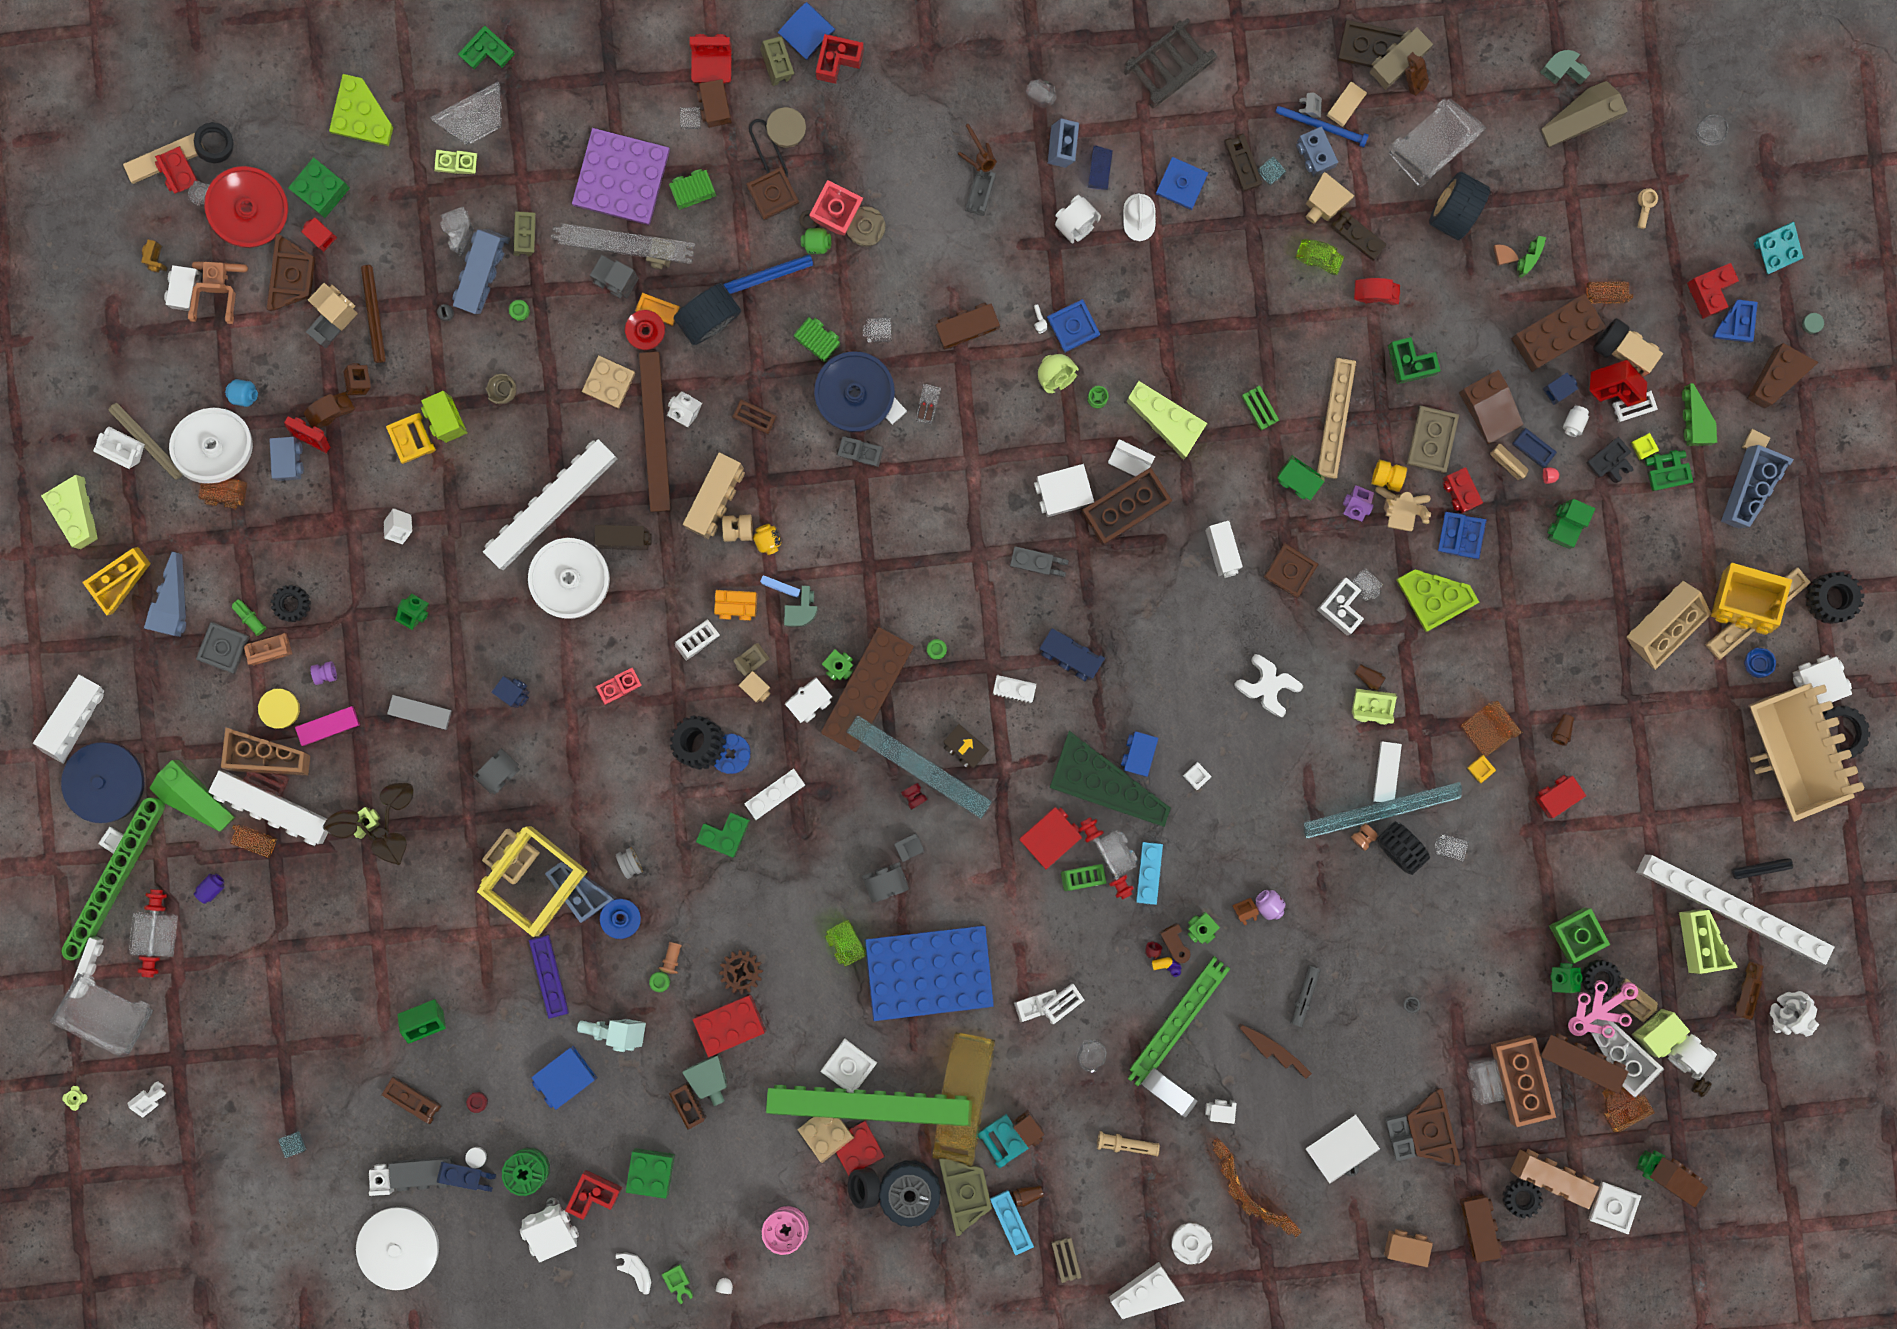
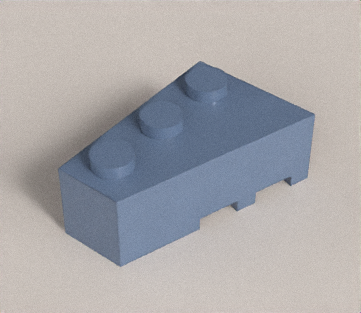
M562 861L545 874L558 891L573 869ZM585 875L565 902L579 922L582 923L608 903L615 900L616 897Z

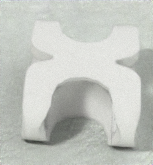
M1254 654L1252 664L1260 670L1261 677L1256 684H1251L1240 679L1235 682L1234 686L1249 698L1262 696V707L1277 717L1283 718L1286 710L1277 701L1278 691L1282 688H1287L1293 692H1300L1303 689V685L1289 674L1283 673L1276 676L1275 665L1264 657Z

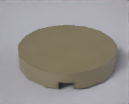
M778 108L771 113L767 120V135L779 147H794L805 136V119L801 113L793 108Z
M859 207L847 230L848 237L853 243L863 247L877 244L885 234L886 225L884 218L873 207Z

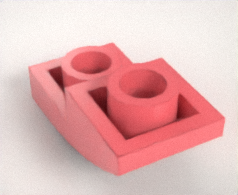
M630 668L595 688L603 704L606 705L642 685L633 668Z

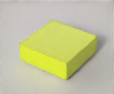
M1650 433L1631 442L1639 460L1659 451Z

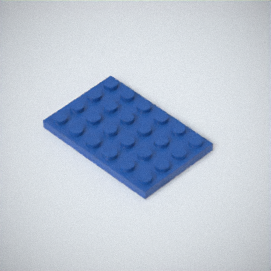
M985 926L865 939L873 1021L994 1007Z

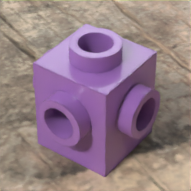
M1355 485L1350 495L1347 494L1342 505L1345 506L1343 514L1351 519L1362 522L1365 515L1369 516L1372 511L1373 504L1371 503L1374 492Z

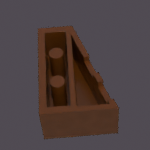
M1785 343L1776 346L1747 399L1762 408L1773 405L1819 362Z

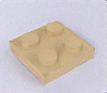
M598 355L582 392L619 409L636 373Z
M813 1117L797 1129L821 1163L854 1138L840 1118Z

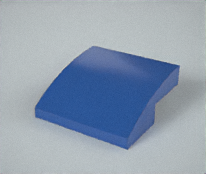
M806 2L792 15L778 33L806 60H809L822 44L824 34L832 35L836 29Z
M1445 512L1438 552L1480 559L1487 520Z

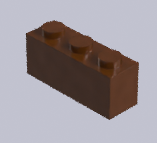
M981 303L975 306V310L969 312L968 310L960 311L956 314V317L951 319L944 317L935 324V329L944 350L1000 329L992 303L988 305Z
M1662 1157L1650 1176L1651 1179L1694 1208L1708 1188L1701 1183L1703 1180L1701 1177L1673 1158L1669 1161Z
M1484 1194L1461 1198L1460 1204L1473 1260L1480 1263L1501 1258L1500 1251H1502L1500 1239L1496 1237L1495 1231H1498L1496 1220L1492 1219L1491 1211L1494 1209L1491 1199H1488Z

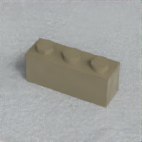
M1418 27L1413 31L1409 29L1401 37L1402 41L1398 45L1396 43L1392 44L1386 50L1388 53L1383 58L1379 56L1371 64L1373 68L1370 74L1385 90L1405 73V69L1409 66L1407 57L1412 52L1419 57H1423L1432 48L1433 43Z

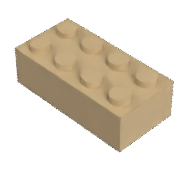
M718 453L683 523L686 529L706 539L715 535L718 529L716 523L719 518L722 519L727 511L725 505L728 500L731 501L736 493L734 487L737 482L740 483L745 475V472H743L744 467L740 462Z

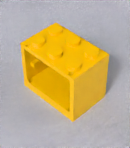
M1731 563L1722 573L1710 617L1716 618L1715 620L1721 623H1735V626L1738 628L1748 629L1749 627L1756 629V632L1759 634L1767 635L1772 633L1780 626L1792 579Z

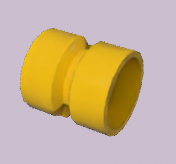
M1379 459L1371 484L1379 487L1387 485L1389 490L1400 492L1406 477L1407 467L1397 464L1391 466L1390 462Z

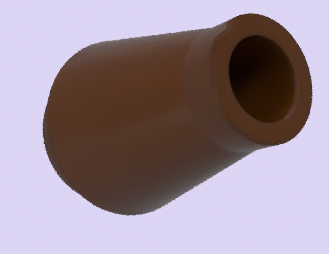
M1362 664L1355 672V675L1371 690L1378 691L1386 679L1382 676L1383 673L1365 667Z
M1563 714L1551 734V740L1554 743L1567 746L1568 742H1571L1574 717Z
M1040 1185L1016 1188L1015 1191H1012L1016 1207L1021 1206L1023 1208L1044 1197Z

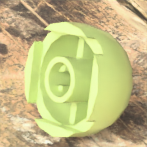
M1064 354L1048 355L1042 360L1038 369V380L1047 393H1055L1053 389L1060 387L1059 389L1062 390L1070 385L1077 376L1075 371L1079 369Z

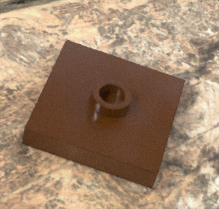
M782 166L746 183L763 220L799 204V200Z
M1284 543L1263 578L1298 598L1319 564Z

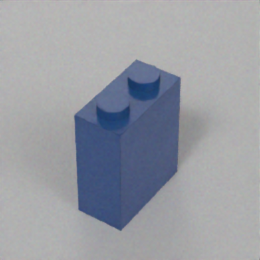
M573 1045L531 1078L533 1079L532 1084L538 1092L542 1091L545 1095L544 1100L550 1108L554 1107L556 1110L598 1077Z

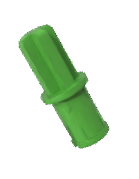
M239 599L232 604L233 610L241 617L242 623H246L256 636H259L266 630L267 627L255 616L256 613L252 612L242 600Z

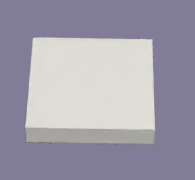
M845 1038L820 1072L843 1089H846L848 1093H854V1090L860 1087L877 1062Z
M1601 1181L1588 1220L1629 1234L1641 1195Z

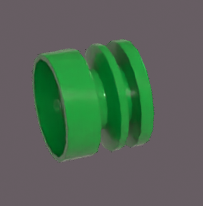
M536 1148L518 1150L505 1162L502 1168L504 1186L511 1193L518 1196H527L535 1193L547 1181L550 1174L548 1158L542 1151ZM522 1171H528L527 1175L521 1176L520 1173Z

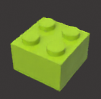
M445 391L421 400L423 404L421 410L425 418L430 420L432 425H429L433 436H436L438 440L441 439L447 443L467 434V430L452 397Z

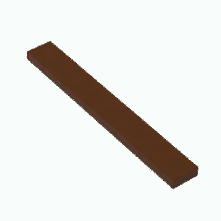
M639 353L650 512L671 511L660 353Z

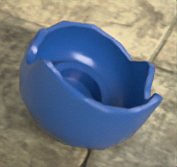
M1757 647L1747 653L1744 666L1751 676L1764 678L1774 672L1776 659L1774 654L1768 649Z

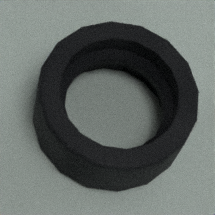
M205 123L195 132V151L206 162H223L230 157L233 151L232 134L227 127L220 123ZM211 132L221 134L226 141L224 150L215 154L205 151L201 144L205 134Z
M1618 318L1614 319L1601 334L1593 350L1605 358L1609 357L1626 336L1629 326Z
M872 1168L852 1171L848 1179V1193L853 1205L859 1209L878 1205L881 1184L876 1172Z

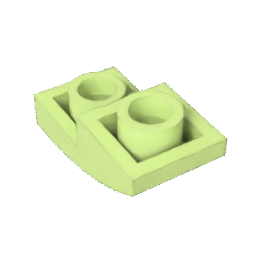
M436 150L434 171L475 174L477 153L457 151L456 153Z

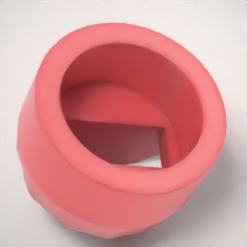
M1555 468L1543 469L1545 484L1554 483L1559 479V472Z

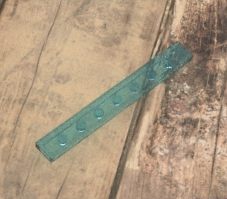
M857 715L848 728V734L979 818L983 817L992 803L986 797Z
M1458 782L1305 822L1304 835L1306 838H1311L1461 798L1462 786Z

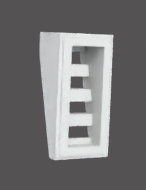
M707 619L677 640L675 647L687 661L720 635ZM703 628H706L711 636L709 638L702 630ZM699 633L705 641L701 642L696 634ZM693 638L698 646L695 647L689 639ZM686 643L691 651L688 652L683 644Z

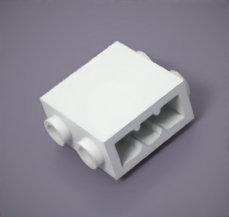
M1829 655L1817 659V663L1812 665L1810 662L1798 666L1799 670L1793 672V681L1796 687L1809 683L1813 687L1826 686L1827 692L1816 695L1819 704L1827 701L1834 702L1852 695L1851 683L1845 677L1843 672L1844 666L1837 657L1829 658Z
M560 1204L549 1206L539 1213L530 1214L525 1219H522L521 1237L524 1241L527 1240L531 1255L536 1256L539 1262L577 1247L578 1230L575 1226L571 1225L568 1212H565Z

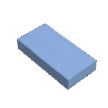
M764 575L760 581L762 585L799 598L802 592L800 589Z

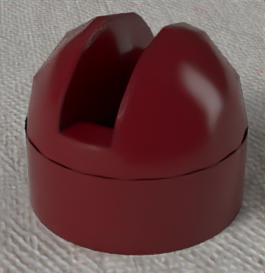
M1148 942L1145 948L1146 956L1148 958H1158L1161 954L1162 946L1156 942Z

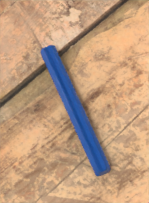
M806 255L723 285L732 294L813 265V261L810 255Z

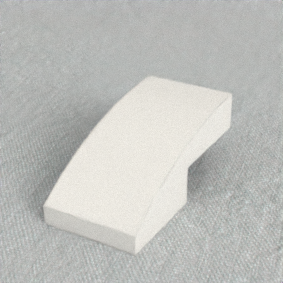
M1056 990L1014 1002L1020 1022L1045 1015V1012L1040 1007L1057 995ZM1057 1001L1050 1008H1048L1049 1011L1057 1004H1059V1001Z

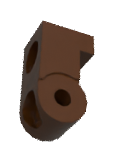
M1175 923L1160 931L1159 934L1172 958L1178 963H1186L1190 959L1191 953L1181 942L1178 933L1182 932L1179 924Z

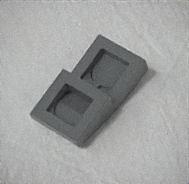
M843 436L837 456L879 467L884 448Z
M1405 1113L1385 1118L1396 1161L1416 1157L1413 1138L1410 1135Z

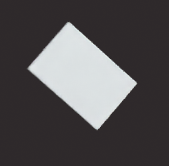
M1356 1115L1306 1148V1151L1329 1184L1380 1150Z

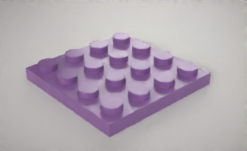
M592 128L572 205L650 226L670 148Z

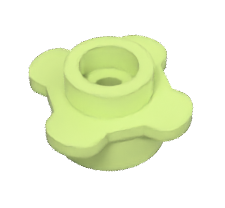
M73 1086L71 1091L63 1095L62 1099L71 1110L75 1111L79 1109L80 1104L87 1101L88 1097L80 1091L78 1086Z

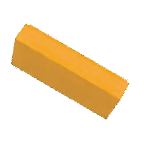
M642 293L635 312L640 310L653 311L661 317L664 323L674 326V315L680 310V306Z

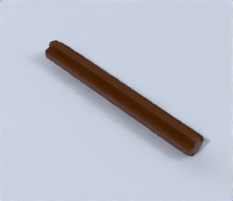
M371 265L361 266L373 358L374 362L383 363L386 359L373 267Z

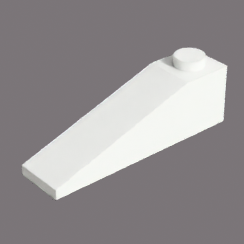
M1596 1019L1590 1023L1600 1026L1609 1024L1614 1028L1615 1034L1611 1038H1606L1603 1034L1591 1033L1602 1053L1607 1056L1606 1060L1613 1064L1615 1060L1626 1065L1625 1070L1629 1071L1623 1083V1087L1634 1097L1638 1096L1664 1070L1658 1062L1614 1022ZM1610 1028L1605 1029L1604 1033H1605V1034H1610V1033H1611V1029H1610Z

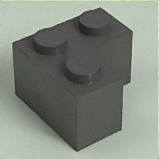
M601 255L590 274V277L594 280V285L601 289L606 287L612 295L619 299L621 297L627 299L639 279L633 269L617 260L614 262Z

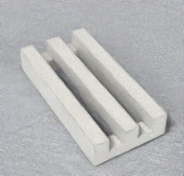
M1652 391L1647 392L1649 400L1620 409L1619 406L1625 404L1622 400L1613 403L1612 406L1615 408L1614 412L1618 417V423L1658 410ZM1651 404L1652 406L1651 408L1626 416L1622 415L1624 412Z
M1070 984L1040 1008L1045 1012V1016L1050 1019V1023L1055 1024L1081 1004L1084 999L1075 985ZM1070 991H1073L1072 994H1070L1068 997H1066L1063 1001H1061L1059 1004H1057L1049 1011L1048 1008H1050L1053 1004L1059 1001ZM1074 997L1078 998L1055 1017L1052 1015Z

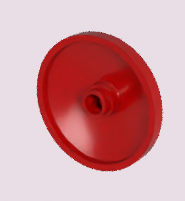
M241 166L222 172L211 182L205 196V214L210 227L222 240L237 247L254 248L271 242L275 239L276 234L282 231L287 219L288 203L282 187L271 175L254 167Z

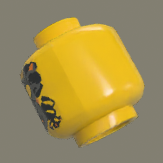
M765 524L755 529L756 532L753 535V540L759 552H766L767 555L779 551L777 547L782 544V539L775 526Z

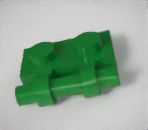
M1672 450L1668 454H1654L1652 457L1645 458L1646 466L1654 465L1655 470L1648 472L1652 492L1693 483L1689 463L1681 464L1680 459L1686 458L1685 450ZM1664 462H1672V467H1663Z

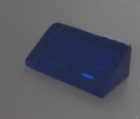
M1093 146L1088 188L1108 190L1113 150Z

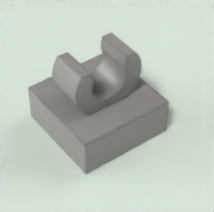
M1307 93V98H1301L1299 101L1302 104H1306V108L1299 109V112L1304 115L1308 114L1312 118H1321L1322 98L1316 93Z

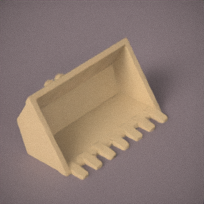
M1811 683L1748 705L1766 753L1751 757L1750 760L1751 762H1758L1768 759L1770 764L1757 767L1754 771L1756 774L1773 770L1789 814L1794 822L1854 798L1853 793L1864 790L1862 782L1850 785L1847 778L1858 773L1857 767L1843 768L1841 760L1852 757L1850 750L1837 752L1835 744L1846 740L1844 734L1841 733L1834 736L1830 734L1829 728L1839 725L1838 718L1834 717L1827 720L1824 718L1823 711L1832 709V702L1827 701L1819 704L1816 695L1827 692L1825 685L1813 687Z

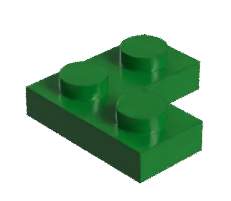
M484 26L458 55L472 69H475L486 56H489L497 65L503 68L515 53L491 30Z

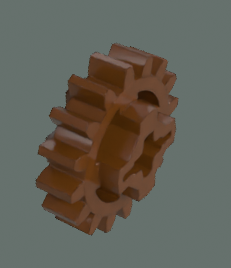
M741 949L738 955L734 951L731 952L732 958L725 956L724 959L727 963H721L720 966L724 970L719 971L720 975H724V978L720 981L728 983L725 988L733 987L732 993L739 989L740 994L744 993V989L751 992V986L757 988L756 980H762V977L758 976V974L763 972V969L758 968L762 962L755 961L757 955L750 957V951L743 954ZM742 958L739 964H730L733 960ZM749 961L752 963L755 972L750 970L748 966ZM744 964L743 968L746 974L739 978V972L736 969H740ZM728 972L732 973L734 977L733 982L730 980ZM745 979L752 980L750 983L746 985H741L742 981Z

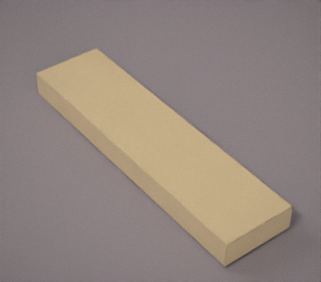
M195 133L124 163L123 166L130 182L134 184L159 173L155 165V161H157L155 156L181 146L187 160L198 156L194 147Z

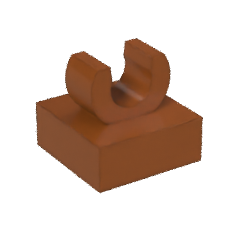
M1251 898L1232 905L1235 914L1244 925H1247V919L1253 918L1254 921L1257 920L1259 912Z

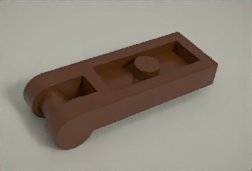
M395 1077L391 1078L381 1094L428 1124L432 1123L435 1112H438L442 1107L438 1102L429 1099ZM423 1105L429 1107L426 1113L421 1110Z

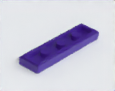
M550 935L529 940L548 1019L568 1014L569 1010Z

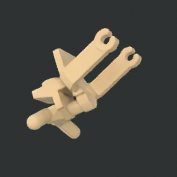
M1376 487L1375 491L1386 498L1384 510L1386 516H1389L1387 525L1389 528L1412 531L1416 515L1421 517L1423 523L1429 524L1431 512L1427 510L1426 506L1420 505L1430 501L1429 495L1413 497L1409 492L1395 495L1384 487Z

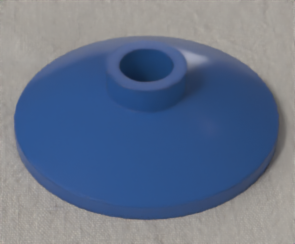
M626 899L611 901L603 907L600 914V925L603 931L616 939H624L633 935L639 928L641 921L637 906ZM618 914L624 915V919L618 920L616 916Z

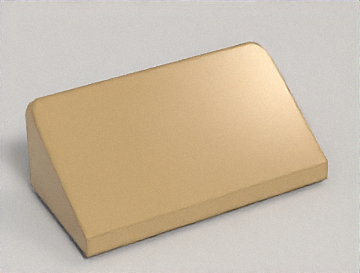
M1498 444L1490 452V455L1517 480H1521L1527 475L1528 468L1502 444Z
M1625 979L1620 985L1622 986L1624 983L1630 981L1628 979ZM1617 988L1618 992L1616 994H1613L1611 998H1613L1621 992L1620 988ZM1638 988V995L1635 999H1626L1620 1005L1644 1023L1657 1010L1658 1003ZM1628 989L1626 994L1632 995L1634 990Z

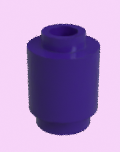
M209 874L196 887L194 896L204 904L208 901L211 902L225 888L223 878L218 874Z

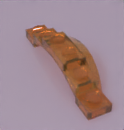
M1218 1137L1212 1141V1144L1215 1146L1212 1150L1220 1159L1223 1156L1225 1157L1219 1164L1223 1167L1220 1170L1227 1179L1230 1178V1181L1227 1183L1230 1188L1228 1192L1235 1200L1239 1198L1244 1203L1241 1207L1249 1216L1253 1213L1256 1218L1260 1215L1268 1225L1272 1223L1277 1227L1283 1223L1281 1227L1288 1235L1292 1233L1297 1237L1302 1233L1286 1213L1283 1216L1274 1214L1250 1198L1237 1176L1234 1155Z

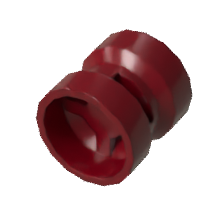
M919 783L901 792L903 797L907 798L910 809L928 800L921 793Z

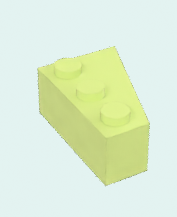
M74 475L41 496L70 545L74 548L82 549L97 540L98 537L93 514L90 511L89 496L86 493L85 478Z
M1697 909L1679 912L1689 973L1702 974L1738 968L1728 953L1727 945L1723 943L1719 935L1720 931L1710 910Z

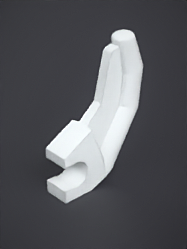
M627 1252L617 1253L616 1259L622 1258L625 1261L624 1264L617 1266V1270L632 1275L636 1280L639 1291L643 1292V1294H649L651 1278L648 1268L635 1254Z

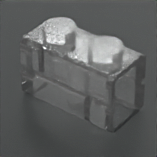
M1487 1058L1470 1062V1068H1467L1469 1079L1473 1080L1475 1088H1472L1474 1100H1477L1481 1105L1505 1100L1497 1060L1495 1058Z

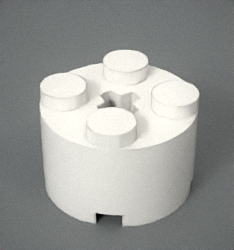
M1077 195L1066 209L1062 208L1057 212L1056 217L1058 219L1055 226L1071 243H1074V239L1078 242L1093 230L1094 226L1092 224L1095 220L1099 222L1101 215L1084 197Z
M1686 1035L1687 1038L1682 1043H1676L1670 1048L1671 1052L1667 1056H1669L1670 1062L1684 1073L1687 1071L1693 1073L1692 1078L1700 1080L1715 1061L1717 1054L1710 1048L1703 1047L1700 1044L1701 1040L1695 1035Z

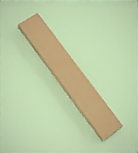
M1335 359L1317 472L1326 478L1337 479L1356 361Z
M1798 567L1785 576V578L1792 579L1786 603L1811 583ZM1730 623L1705 645L1720 660L1756 629L1749 627L1748 629L1736 627L1735 623Z

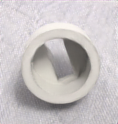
M728 1278L720 1279L716 1285V1292L732 1294V1282Z

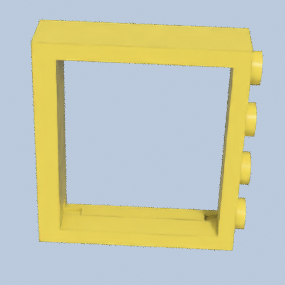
M526 826L520 832H517L515 836L517 839L514 843L509 844L503 852L505 855L502 859L497 860L491 867L493 871L490 875L485 876L481 880L482 883L479 885L481 887L477 892L532 937H536L542 933L588 871L532 826ZM531 837L573 869L534 923L492 891V888Z

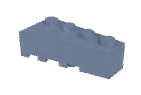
M478 229L477 232H474L471 243H473L471 251H468L465 257V270H462L459 276V288L453 294V306L473 314H481L490 292L488 283H492L496 277L495 266L502 261L505 254L502 248L504 243L509 244L510 237L489 229Z
M1761 445L1748 447L1721 522L1738 529L1750 527L1763 508L1767 497H1770L1774 491L1773 488L1785 474L1784 471L1791 465L1794 459Z

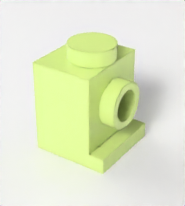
M365 807L357 812L359 814L358 822H361L363 825L364 820L369 819V824L365 826L369 832L380 825L378 822L380 816L374 809L370 810V808ZM357 826V831L354 835L356 838L362 839L366 833Z

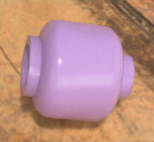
M1264 890L1256 897L1255 906L1265 919H1279L1283 916L1286 903L1276 891Z

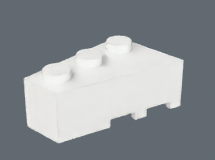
M1159 1262L1109 1296L1110 1302L1122 1319L1184 1301L1181 1293Z

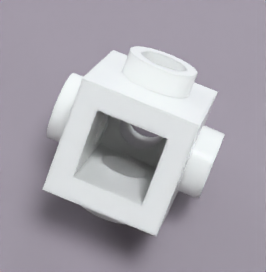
M681 391L677 397L673 396L668 404L670 409L667 416L689 427L697 418L702 403Z

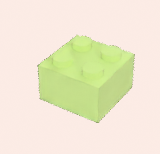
M1661 1009L1637 1029L1632 1036L1648 1054L1660 1058L1667 1056L1671 1052L1670 1048L1676 1043H1682L1690 1031L1674 1012Z

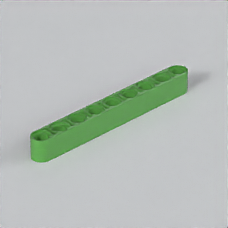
M146 798L141 802L62 947V955L65 959L75 960L82 958L88 939L96 937L164 812L165 804L159 798ZM151 802H154L156 805L154 812L149 809ZM141 820H144L146 822V828L144 830L140 828ZM131 838H135L136 840V846L134 848L130 845ZM123 855L127 860L124 866L120 863V858ZM113 873L117 877L115 884L110 879ZM103 891L107 894L105 902L101 899ZM93 909L97 912V918L95 920L91 917V911ZM83 927L87 930L86 937H83L81 934ZM73 945L76 946L78 951L76 955L71 951Z

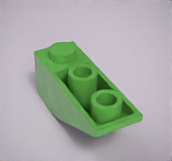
M1694 383L1685 386L1682 391V400L1685 401L1683 420L1686 421L1684 440L1687 441V446H1711L1717 443L1716 421Z

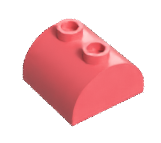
M827 180L809 216L814 222L827 230L839 235H845L863 198Z

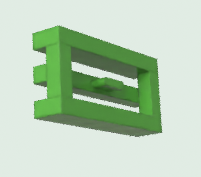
M1260 386L1242 395L1260 430L1279 421ZM1256 392L1259 394L1261 400L1263 401L1266 409L1268 410L1273 420L1270 421L1268 415L1266 414L1263 406L1261 405L1258 397L1255 394ZM1249 396H1252L1260 413L1266 421L1265 424L1262 423L1250 399L1248 398Z

